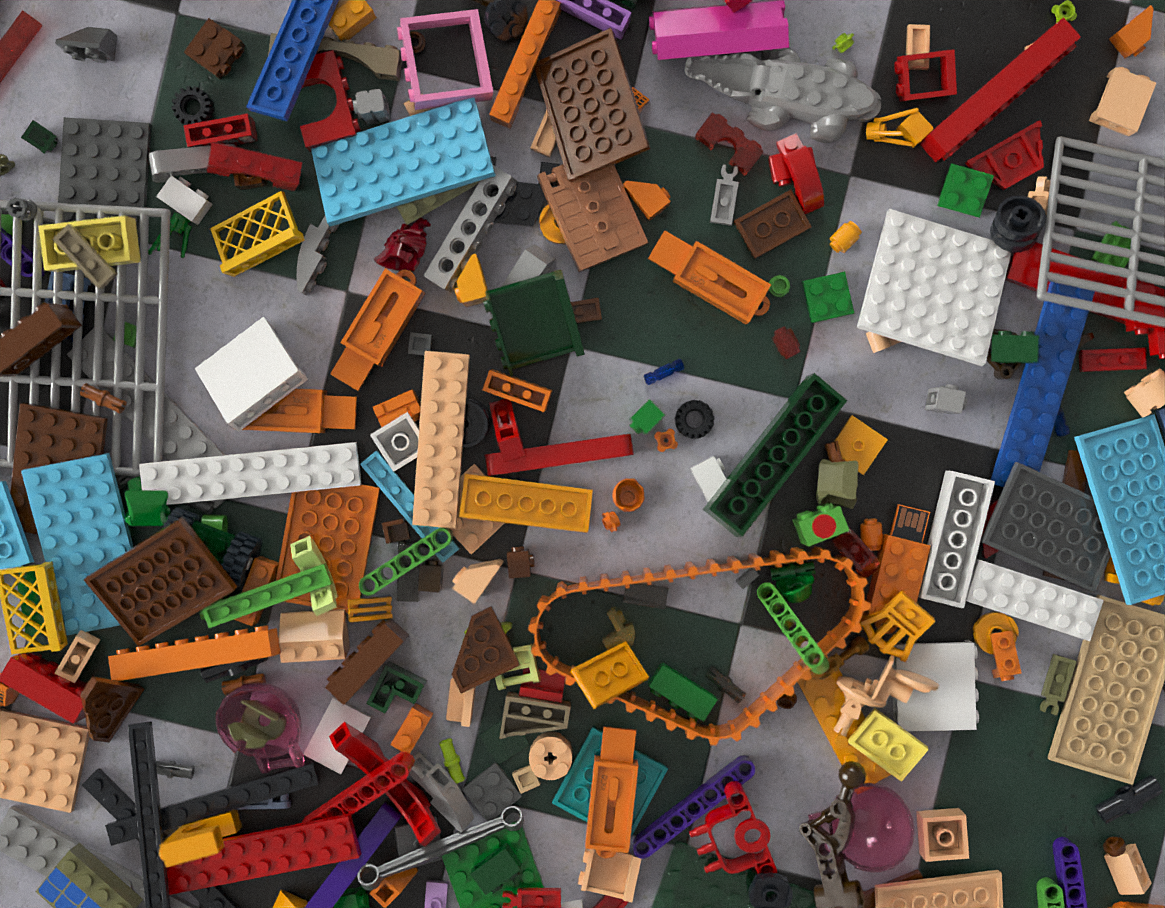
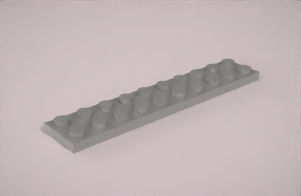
M94 328L82 339L81 370L90 379H93ZM104 328L102 380H114L115 341ZM73 349L67 354L71 359ZM124 350L123 381L135 382V361ZM144 371V382L156 383ZM102 388V391L107 390L110 392V395H113V389ZM123 390L122 400L127 402L126 406L122 405V407H125L123 413L133 423L134 390ZM144 391L142 433L154 444L155 392ZM165 393L163 455L169 461L225 455ZM226 499L210 501L215 503L213 505L215 508H218Z
M15 806L9 808L0 824V851L46 877L69 850L78 843H81ZM82 844L143 899L136 908H145L143 877ZM175 894L169 895L171 908H199Z

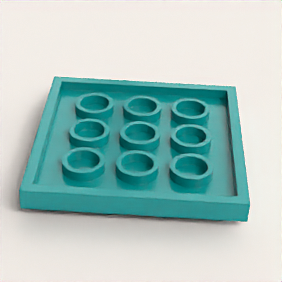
M592 726L552 800V804L586 822L588 819L594 756H600L603 736V731ZM634 749L633 759L638 760V774L631 836L668 770L666 765Z

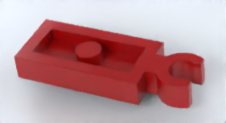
M518 888V894H514L509 890L503 891L502 897L511 899L509 903H503L502 908H513L514 906H518V908H561V888Z

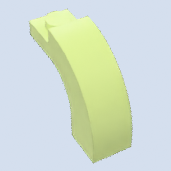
M311 536L290 544L292 559L301 572L326 563ZM334 581L331 585L310 592L312 609L316 616L337 607L335 598H338Z

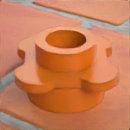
M673 429L655 433L654 438L658 442V451L664 452L669 448H677L678 442L675 441V431Z
M611 511L602 514L604 527L611 532L617 531L621 523L616 513Z

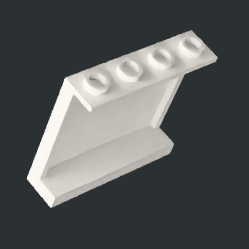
M264 317L256 321L251 327L195 368L227 424L238 432L308 380L305 373L297 367L273 330L275 327Z
M969 640L950 643H914L906 662L900 661V658L894 656L892 667L895 670H906L925 676L937 682L939 688L936 691L931 690L927 693L913 689L907 703L893 697V721L906 731L976 730V723H979V713L976 710L979 694L978 690L975 689V680L978 679L975 659H977L978 652L974 643ZM898 642L894 647L903 650L906 644Z

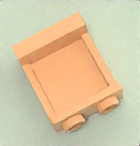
M1115 67L1108 72V83L1099 106L1091 114L1089 121L1123 135L1131 136L1139 129L1156 82L1151 81L1145 75L1130 73V70L1127 68Z
M585 849L582 861L586 863L584 872L580 871L578 879L581 891H591L632 903L641 858L617 852L612 858H603L597 854L596 850Z

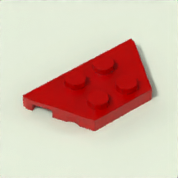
M1037 121L965 162V164L973 170L994 175L992 183L1002 190L1044 168L1043 156L1041 154L1043 142L1040 139L1041 121Z

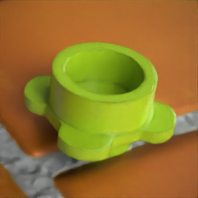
M1065 0L1060 5H1054L1051 9V12L1056 16V23L1063 17L1067 21H1074L1077 17L1075 6L1069 0Z
M841 34L835 39L836 44L832 49L837 48L840 53L846 51L854 44L852 39L854 34Z

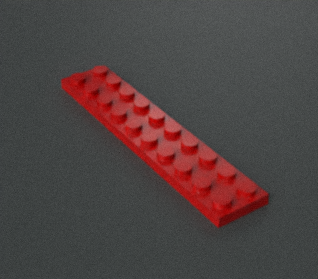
M351 813L224 838V847L219 853L167 867L169 895L357 859L361 856V851Z

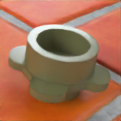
M0 154V176L15 167L14 161H9L8 157L4 154Z

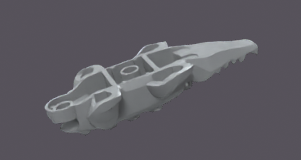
M781 48L762 50L761 59L763 61L750 54L738 53L688 57L685 63V73L688 77L704 81L721 93L749 104L752 107V111L749 112L747 121L758 129L765 131L779 129L790 118L811 124L810 137L813 140L831 143L839 140L845 132L848 121H871L881 109L880 95L864 82L857 79L858 71L855 64L848 60L828 59L824 66L801 63L798 54L794 50ZM756 89L761 90L760 95L755 94Z

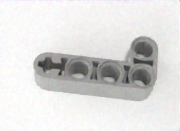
M223 144L227 146L236 147L234 144ZM211 146L160 150L149 153L153 182H167L170 176L207 173Z

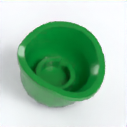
M812 575L796 577L794 580L792 578L777 580L776 586L779 593L788 602L800 603L808 599L812 594L814 577Z

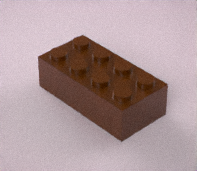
M42 303L35 308L36 312L32 315L21 318L18 321L19 325L1 334L0 377L17 376L82 327L68 305Z
M392 618L387 622L383 619L371 631L374 635L372 637L368 635L356 647L359 651H353L341 663L344 667L341 668L339 666L326 679L329 683L325 688L343 705L349 701L408 638L409 634Z

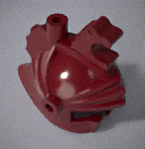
M422 217L416 220L411 227L403 223L400 229L391 233L384 244L385 249L373 260L380 266L390 270L415 271L420 264V258L424 255L427 244V233L423 229L431 227V224Z

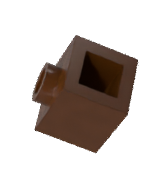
M524 546L511 547L512 551L507 552L509 579L531 577V567H535L534 554H530L529 549L524 550Z

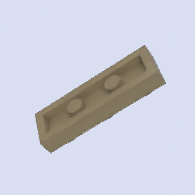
M67 224L52 239L98 289H103L117 275L116 271L73 225Z

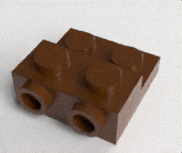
M208 18L184 53L221 80L223 76L228 75L235 59H239L242 56L246 45L231 32Z

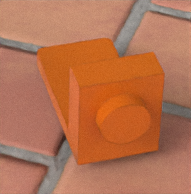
M1012 631L990 634V639L997 669L992 670L993 678L1000 677L1001 681L1014 680V675L1022 673Z

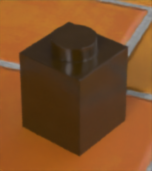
M426 560L425 563H422L419 569L418 591L441 592L444 565L438 564L439 561Z

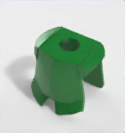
M141 477L129 480V490L125 491L128 507L124 518L126 523L131 526H163L167 522L168 516L171 515V510L166 505L168 492L165 490H142Z

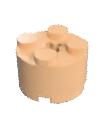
M1161 368L1153 373L1151 372L1142 378L1140 383L1133 385L1124 392L1126 398L1142 418L1151 414L1152 409H1159L1165 405V372Z
M554 731L544 732L534 740L529 753V764L534 774L545 780H556L568 773L572 764V746L562 734ZM548 752H552L553 759H549Z

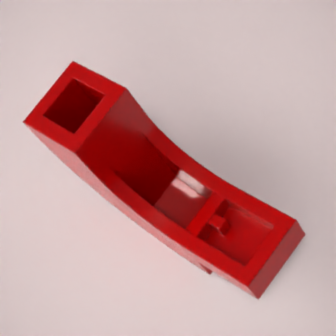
M797 133L777 141V148L793 179L795 197L804 214L823 207L824 194L822 184L807 146H803Z

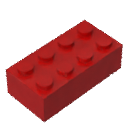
M38 652L21 653L10 657L0 675V682L72 724L85 718L80 694L87 683L79 680V678L73 683L55 674L59 664L52 661L48 662Z

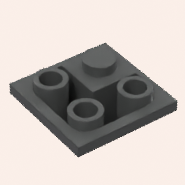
M86 27L56 39L55 44L63 49L64 53L71 55L74 60L85 61L86 58H89L99 63H107V60L115 61L117 35L110 29Z

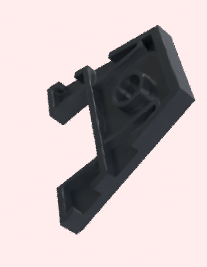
M491 156L492 163L496 166L497 158ZM541 162L540 173L545 172L546 175L552 173V169L560 166V164ZM517 182L515 192L507 198L503 212L497 215L494 223L534 227L546 197L539 183ZM498 188L492 190L491 197L498 194Z

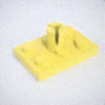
M875 707L848 739L850 745L901 782L929 750L927 745Z

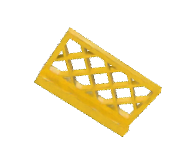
M283 191L210 228L222 261L220 265L221 271L232 277L305 241L303 233L298 231L285 192ZM280 200L282 206L279 213L271 211L274 203ZM262 209L265 210V213L260 223L255 221L254 218L256 212ZM270 213L277 215L273 228L266 225ZM285 218L288 220L290 228L282 232L278 229L282 219ZM246 219L247 223L243 232L236 230L239 221ZM252 223L260 225L255 237L248 234ZM265 227L271 229L272 232L269 239L261 240ZM228 228L230 229L226 240L223 241L219 231ZM235 232L242 234L238 246L230 244ZM247 237L254 239L250 249H243ZM229 246L236 248L233 258L228 260L227 251Z
M53 562L0 569V599L11 654L51 650V652L61 651L68 645ZM35 571L37 580L34 584L23 578L26 572ZM3 574H10L17 579L12 587L4 582ZM19 582L30 588L25 596L14 589ZM32 591L40 595L41 601L38 605L27 598ZM11 593L21 600L16 608L8 602V596ZM23 603L34 609L29 617L18 610ZM36 611L44 616L45 622L42 626L31 619ZM15 614L25 621L20 628L12 622V617ZM27 623L38 630L33 637L23 631ZM40 632L48 637L49 644L42 645L35 640ZM18 635L29 641L26 647L17 648L16 638Z

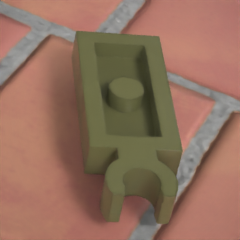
M1056 654L1052 655L1041 695L1046 697V700L1040 704L1041 711L1046 712L1047 707L1051 705V714H1058L1059 706L1057 703L1058 701H1065L1077 661Z

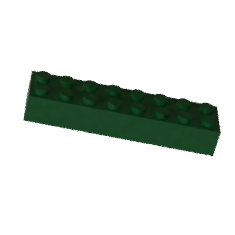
M815 373L806 376L703 510L735 537H743L848 400Z

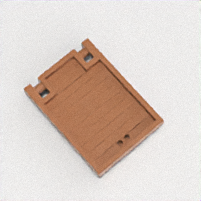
M563 164L553 168L552 173L546 175L545 172L537 175L539 184L579 273L645 246L648 243L614 165L572 183L568 181ZM556 181L558 186L552 188L550 183Z

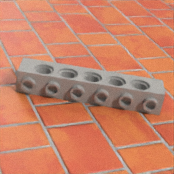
M494 165L496 176L480 180L424 274V277L449 292L457 288V280L471 255L480 250L483 238L486 233L488 234L492 230L495 218L503 212L507 198L513 195L516 190V183L518 181ZM498 188V194L491 197L492 190ZM487 206L486 214L480 216V210ZM476 225L475 232L469 235L470 227ZM464 243L465 248L463 252L458 253L459 245ZM453 262V269L447 272V265Z

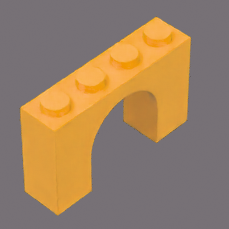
M231 810L180 826L160 845V857L165 862L166 867L219 853L224 847L222 837L235 834L242 828L238 810Z

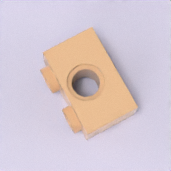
M80 630L55 674L75 683L101 639Z

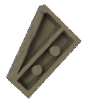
M508 691L499 739L535 732L541 733L566 729L571 702L562 700V703L524 697L519 696V693Z

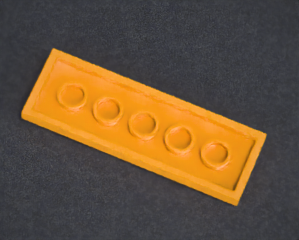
M464 474L459 518L588 533L593 490Z
M840 669L823 680L819 678L825 675V673L816 674L810 670L812 678L808 681L801 678L797 683L841 765L848 761L858 762L866 771V781L859 789H855L856 793L890 776L889 772L848 743V739L865 720L862 711H860L859 719L854 720L846 736L840 735L843 728L840 729L839 733L834 731V727L842 714L840 711L841 706L846 701L844 692L836 684L838 677L843 676Z

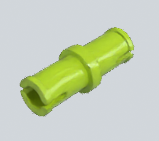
M448 738L439 742V746L445 759L443 761L444 766L448 768L450 777L457 784L464 781L465 777L459 763L461 761L460 756L456 754L452 738Z

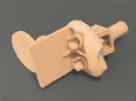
M892 655L878 680L874 679L872 681L867 677L863 683L855 680L853 677L839 676L836 684L844 692L846 701L841 706L840 711L842 714L834 727V731L839 733L840 729L843 728L840 735L846 736L853 721L859 719L861 708L864 705L884 707L889 695L907 703L913 689L927 693L931 690L936 691L939 688V684L914 672L895 670L892 667L894 663V656Z

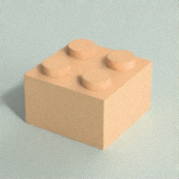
M959 808L916 811L919 854L926 862L969 859L966 814Z

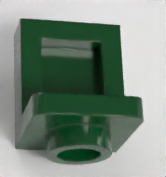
M32 120L21 136L22 139L44 154L47 150L52 152L58 143L55 140L57 135L35 120Z

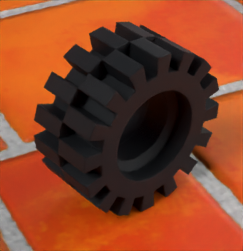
M186 86V90L181 88L179 89L181 91L180 94L177 92L174 94L177 98L176 100L172 99L174 106H171V109L175 112L173 113L174 116L182 124H194L213 118L211 113H215V109L212 107L214 103L202 89L195 86L193 88ZM190 100H198L200 102V111L195 115H189L186 112V104Z
M691 400L683 403L675 415V425L678 431L683 436L691 439L706 436L714 426L715 418L712 409H710L707 403L700 400ZM691 411H697L703 417L702 424L697 428L690 427L686 422V417Z

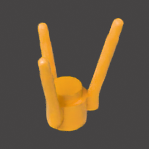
M914 108L889 116L874 118V122L867 123V140L913 146V142L887 138L886 136H902L903 132L886 131V124H882V122L916 113L919 109Z

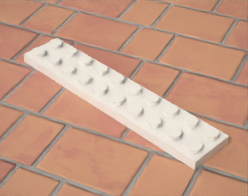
M357 442L139 464L142 490L167 491L166 505L362 485Z

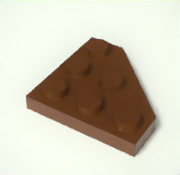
M492 606L471 616L452 671V676L461 694L520 666V662Z
M92 676L80 696L88 733L93 741L110 743L144 691L141 685Z

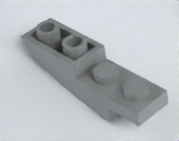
M324 216L318 228L310 224L304 236L305 241L302 242L297 263V288L304 295L313 291L318 273L321 274L327 265L325 262L327 258L321 255L320 252L327 248L331 232H335L339 226L337 224L330 227L327 224L326 216Z
M418 752L414 756L415 763L409 775L433 797L430 803L461 833L474 819L466 798L439 763L433 766Z

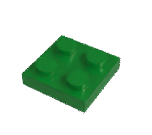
M950 164L937 206L980 218L994 175Z
M845 271L802 281L811 324L854 314Z

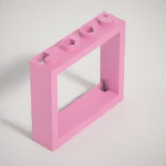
M478 9L400 18V27H397L398 40L403 41V48H400L402 61L407 63V68L404 69L405 80L410 82L411 89H408V96L410 102H414L415 110L441 107L470 98H475L476 102L492 100L493 87ZM469 24L480 87L421 95L409 31Z

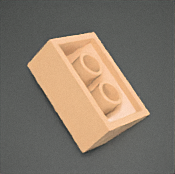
M497 559L471 564L468 568L463 567L453 579L455 583L453 589L475 604L504 561Z
M345 609L329 610L318 616L313 611L281 613L278 637L281 663L345 659L350 650Z

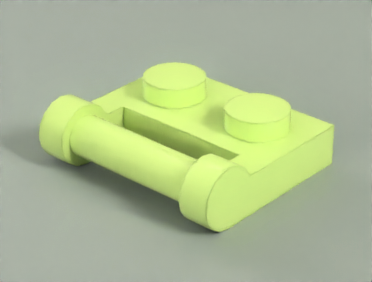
M532 644L513 648L520 666L509 670L514 671L529 667L530 673L504 678L503 674L495 677L498 690L531 681L533 683L541 682L536 658L531 652Z

